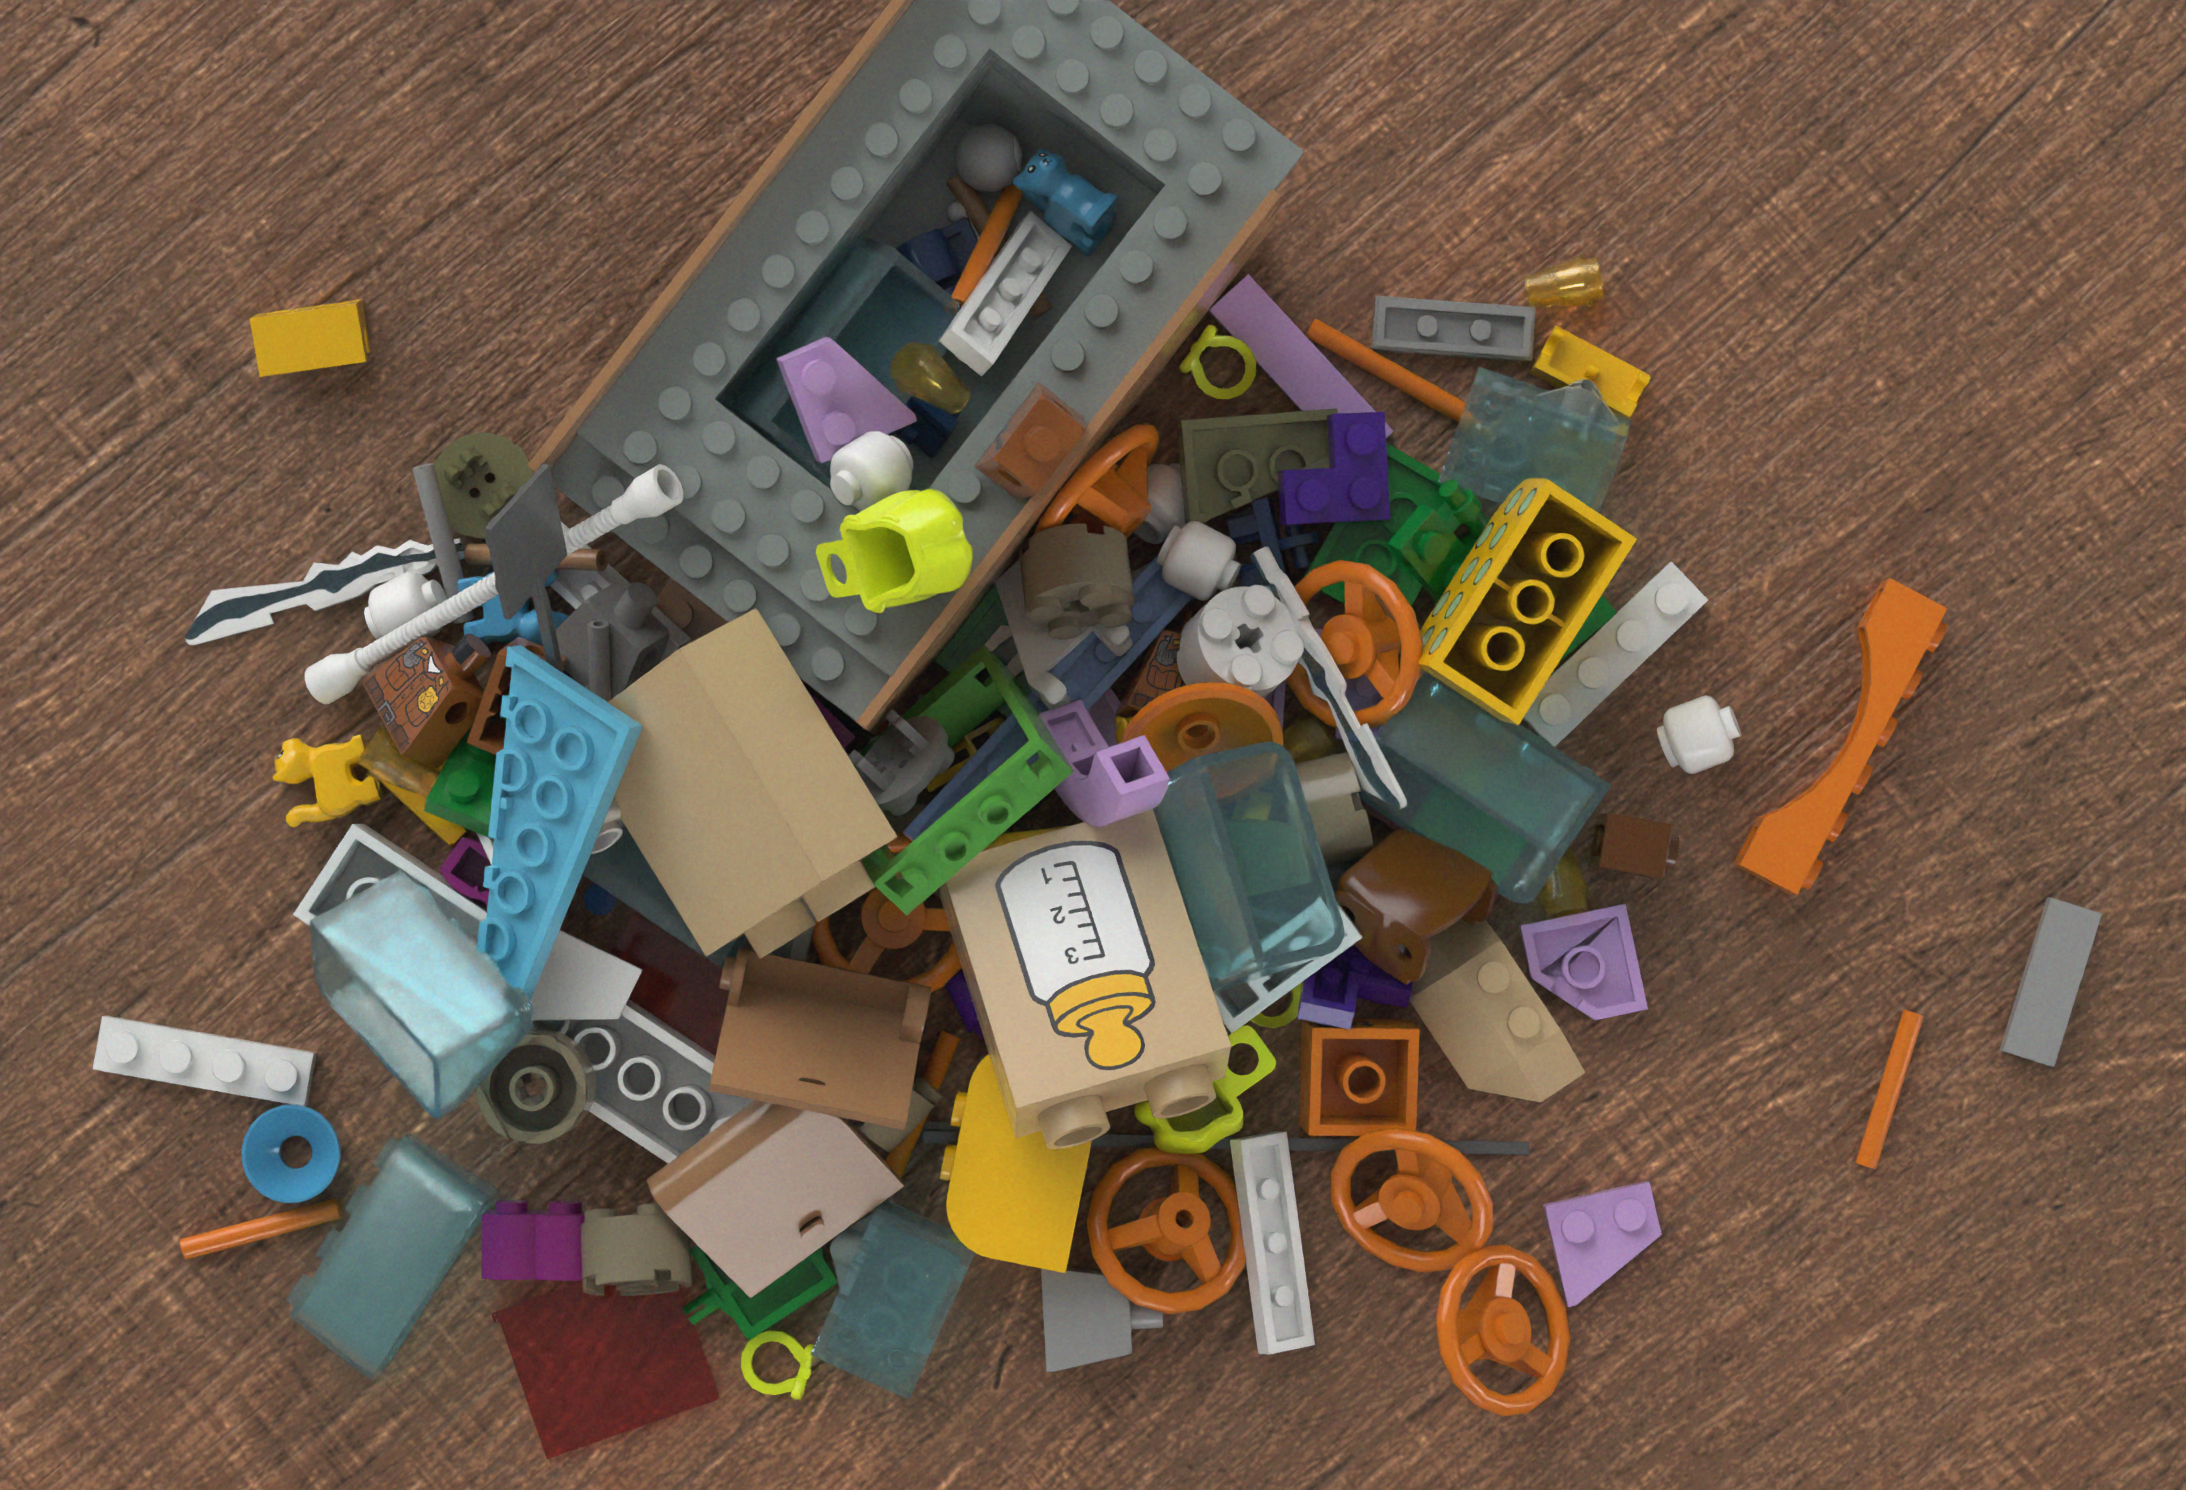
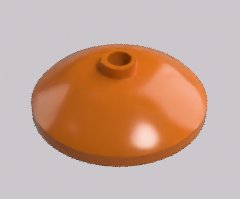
M1214 682L1190 684L1158 696L1145 705L1132 718L1121 739V743L1145 735L1170 778L1164 798L1158 806L1182 812L1208 811L1225 807L1252 794L1275 771L1282 756L1284 743L1279 718L1272 706L1264 698L1241 686Z

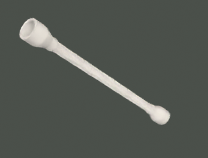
M659 464L636 477L625 493L612 501L611 506L606 507V509L601 510V512L596 513L563 533L567 554H571L621 524L627 525L639 518L657 517L682 503L683 488L676 474L667 466ZM490 574L364 648H357L350 653L331 654L311 665L305 672V682L311 695L323 704L334 702L351 692L361 677L372 671L373 666L407 648L418 638L435 632L442 626L496 597L499 593L495 587V574Z

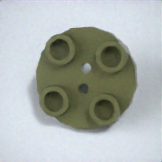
M480 432L464 435L443 449L434 463V468L452 529L463 536L485 540V527L489 524L490 520L504 508L520 487L535 473L527 466L530 460L519 446L504 436ZM494 474L495 481L488 483L486 481L487 475ZM479 489V497L472 498L471 491Z

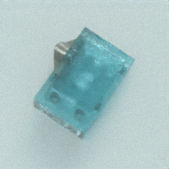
M1479 367L1438 482L1445 483L1451 479L1456 480L1464 491L1470 489L1477 496L1502 504L1508 495L1524 480L1529 478L1548 479L1600 514L1626 444L1632 420L1614 414L1602 398L1596 384L1590 380L1581 379L1566 387L1547 391Z
M885 1200L877 1206L875 1212L846 1228L835 1236L831 1242L830 1252L834 1260L840 1290L810 1355L906 1399H910L974 1258L975 1252L967 1248L957 1238L953 1230Z

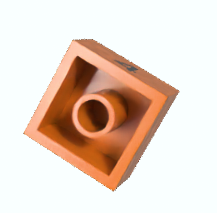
M1353 1018L1351 1029L1322 1026L1311 1021L1302 1020L1299 1125L1310 1136H1362L1370 1131L1391 1128L1416 1131L1420 1029L1408 1019Z

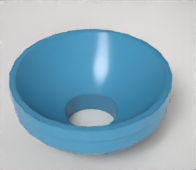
M298 1104L282 1105L261 1114L250 1125L242 1145V1164L250 1183L262 1195L282 1203H299L312 1199L322 1193L332 1183L341 1161V1144L331 1122L314 1109ZM291 1136H302L311 1145L312 1157L304 1167H291L282 1157V1145Z

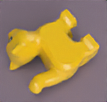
M363 734L353 736L346 743L325 744L317 748L306 745L299 738H292L283 742L282 750L274 761L276 774L272 776L273 780L288 784H298L313 777L317 798L316 804L293 807L286 814V822L289 826L297 827L302 822L318 823L333 820L350 814L361 805L368 806L383 800L382 797L384 795L381 784L375 774L368 776L361 782L357 780L354 772L355 766L373 760L367 739Z

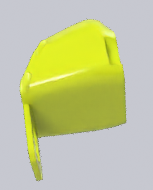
M926 489L922 491L907 490L898 492L871 505L856 515H847L840 525L843 540L821 543L816 547V555L828 592L834 598L860 594L867 610L874 613H882L888 607L926 600L939 593H947L958 589L967 579L973 559L972 546L967 541L963 530L962 514L944 493L935 489ZM832 554L837 555L845 566L847 574L845 584L838 581L831 567Z
M1242 1026L1231 1033L1228 1038L1231 1047L1243 1043L1252 1046L1258 1054L1256 1069L1248 1075H1237L1227 1066L1225 1078L1212 1081L1216 1098L1208 1105L1184 1115L1159 1119L1153 1117L1148 1100L1135 1104V1117L1153 1131V1139L1158 1149L1178 1154L1203 1153L1218 1141L1241 1130L1243 1127V1110L1236 1097L1266 1077L1276 1067L1275 1057L1252 1027Z

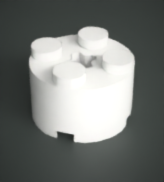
M1263 585L1234 587L1215 595L1185 624L1181 632L1180 650L1177 652V665L1185 684L1206 682L1233 684L1249 689L1265 698L1293 672L1298 659L1304 651V643L1290 617L1289 610L1274 597L1270 589Z

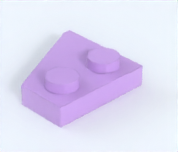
M828 337L776 358L813 456L821 464L831 460L835 452L866 432L880 431L889 434L917 421L915 414L834 340Z
M1649 1181L1543 1204L1567 1307L1576 1306L1662 1235Z

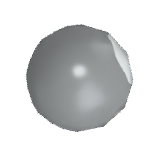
M983 123L968 129L956 145L954 165L961 180L975 190L995 192L1009 186L1021 171L1023 151L1016 136L1006 128L998 124Z

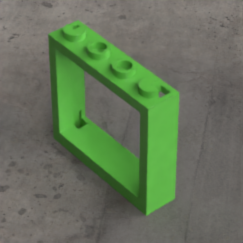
M984 644L900 717L906 720L924 715L936 719L947 733L948 746L952 748L1006 701L1029 741L895 857L886 844L861 860L874 886L906 915L912 912L1074 772L1017 677ZM986 667L990 677L982 683L976 675ZM891 724L888 728H886L873 741H871L866 747H864L859 752V754L862 757H864L870 750V748L873 746V744L891 727H893V725ZM1037 752L1040 758L1030 765L1027 760Z

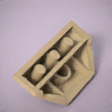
M1459 919L1442 932L1427 938L1432 946L1424 975L1412 983L1409 1002L1468 1089L1543 1102L1585 1073L1563 1032L1486 920L1471 926L1462 919Z

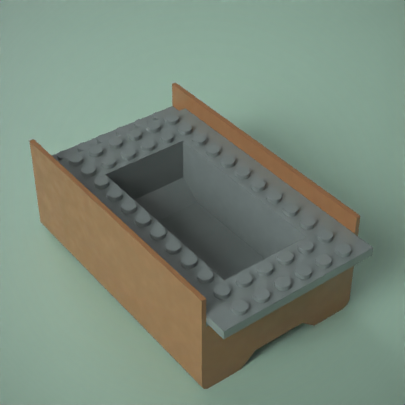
M891 0L527 466L536 472L543 464L549 465L554 487L592 516L611 506L612 501L622 496L636 477L659 464L670 468L681 482L683 488L682 503L657 517L635 519L627 525L621 524L611 530L672 578L658 595L655 606L691 638L689 643L757 608L798 676L864 729L877 736L888 722L885 716L891 709L896 711L991 590L995 581L1002 576L1016 558L1021 547L1023 548L1029 541V538L1034 535L1041 516L1055 495L1069 478L1105 444L1271 231L1281 197L1275 191L1301 159L1304 151L1109 0ZM983 123L998 124L1016 136L1023 151L1021 171L1018 175L1024 171L1027 163L1036 155L1039 149H1046L1051 153L1061 155L1066 162L1069 173L1082 176L1105 194L1112 192L1119 196L1118 205L1113 211L1116 213L1115 223L1090 256L1082 253L1071 240L1064 238L1072 247L1042 290L1053 308L1037 319L1033 317L1029 310L995 363L982 377L966 363L960 361L949 349L920 363L924 368L926 376L919 387L932 398L941 390L951 391L964 403V409L957 418L959 423L941 451L932 459L914 443L908 445L896 433L893 436L900 439L906 445L913 459L912 481L908 490H939L954 503L962 514L964 534L973 549L972 566L964 584L954 591L939 593L934 597L914 603L888 607L882 613H874L865 608L860 594L834 598L827 590L816 555V547L821 543L843 540L840 532L841 523L847 515H856L859 511L851 505L841 503L833 494L830 485L831 460L822 464L815 460L776 358L824 337L834 340L871 375H873L876 365L885 357L891 362H895L905 355L912 356L869 265L892 254L891 252L895 248L914 237L934 229H942L954 223L948 218L947 209L957 199L946 182L959 174L954 165L956 145L968 129ZM1002 189L995 192L977 191L990 212H992ZM1022 197L1005 233L1008 239L1030 211L1045 222L1044 213L1025 197ZM1040 382L1084 417L1086 430L1037 494L1018 501L976 469L974 465L1033 388ZM832 554L831 567L838 581L845 584L847 579L845 566L837 555Z

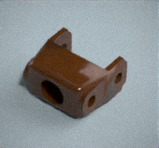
M1397 829L1342 875L1337 891L1332 895L1363 935L1354 945L1373 964L1407 985L1411 981L1419 980L1425 973L1432 949L1431 943L1427 938L1442 932L1459 919H1462L1471 926H1474L1477 922L1485 921L1491 914L1498 887L1491 878L1493 872L1462 852L1409 830ZM1399 944L1409 949L1412 958L1405 956L1401 952Z

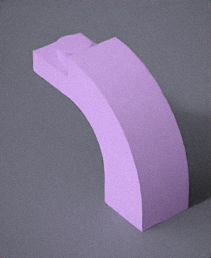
M1081 699L1039 713L1074 771L1055 787V790L1068 808L1083 822L1091 826L1102 827L1153 809L1161 803L1170 778L1145 735L1108 747Z

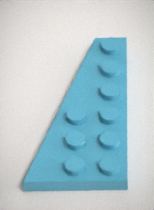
M521 645L507 647L505 666L512 667L509 695L502 696L500 716L507 718L504 749L496 753L488 837L494 838L492 865L485 866L483 887L489 888L487 917L482 922H479L473 987L512 1015L526 1012L643 727V725Z

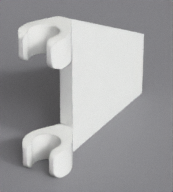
M1020 559L995 581L1029 687L1049 710L1068 704L1071 701L1069 696L1066 695L1065 685L1048 672L1092 631L1116 656L1123 655L1133 645L1126 625L1107 627L1097 624L1081 628V634L1072 639L1059 640L1050 637L1048 628L1036 625L1026 616Z
M559 930L526 1012L512 1015L475 989L473 985L468 989L463 999V1006L494 1021L619 1019L643 969Z

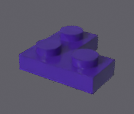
M1385 412L1327 415L1330 468L1278 471L1281 525L1390 520Z
M1350 946L1302 982L1297 1019L1311 1021L1322 1026L1351 1029L1356 997L1381 1005L1391 1004L1407 1008L1413 981L1405 985L1373 964L1357 947Z

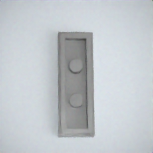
M1375 296L1371 349L1379 352L1530 363L1533 356L1536 307Z
M2047 897L2002 1039L2000 1051L2050 1067L2055 1066L2102 913Z

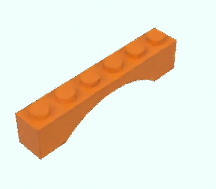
M1891 578L1881 581L1857 627L1862 654V687L1856 717L1844 745L1829 768L1806 791L1784 806L1757 817L1733 863L1734 866L1789 895H1798L1801 887L1806 890L1811 888L1823 865V862L1817 859V856L1826 839L1833 843L1847 821L1848 814L1843 812L1842 809L1851 792L1859 795L1872 773L1873 767L1867 764L1869 757L1876 745L1883 748L1887 744L1896 728L1898 719L1894 718L1892 714L1900 698L1909 700L1922 678L1923 672L1916 669L1926 650L1933 653L1937 649L1946 633L1948 624L1941 620L1948 608Z

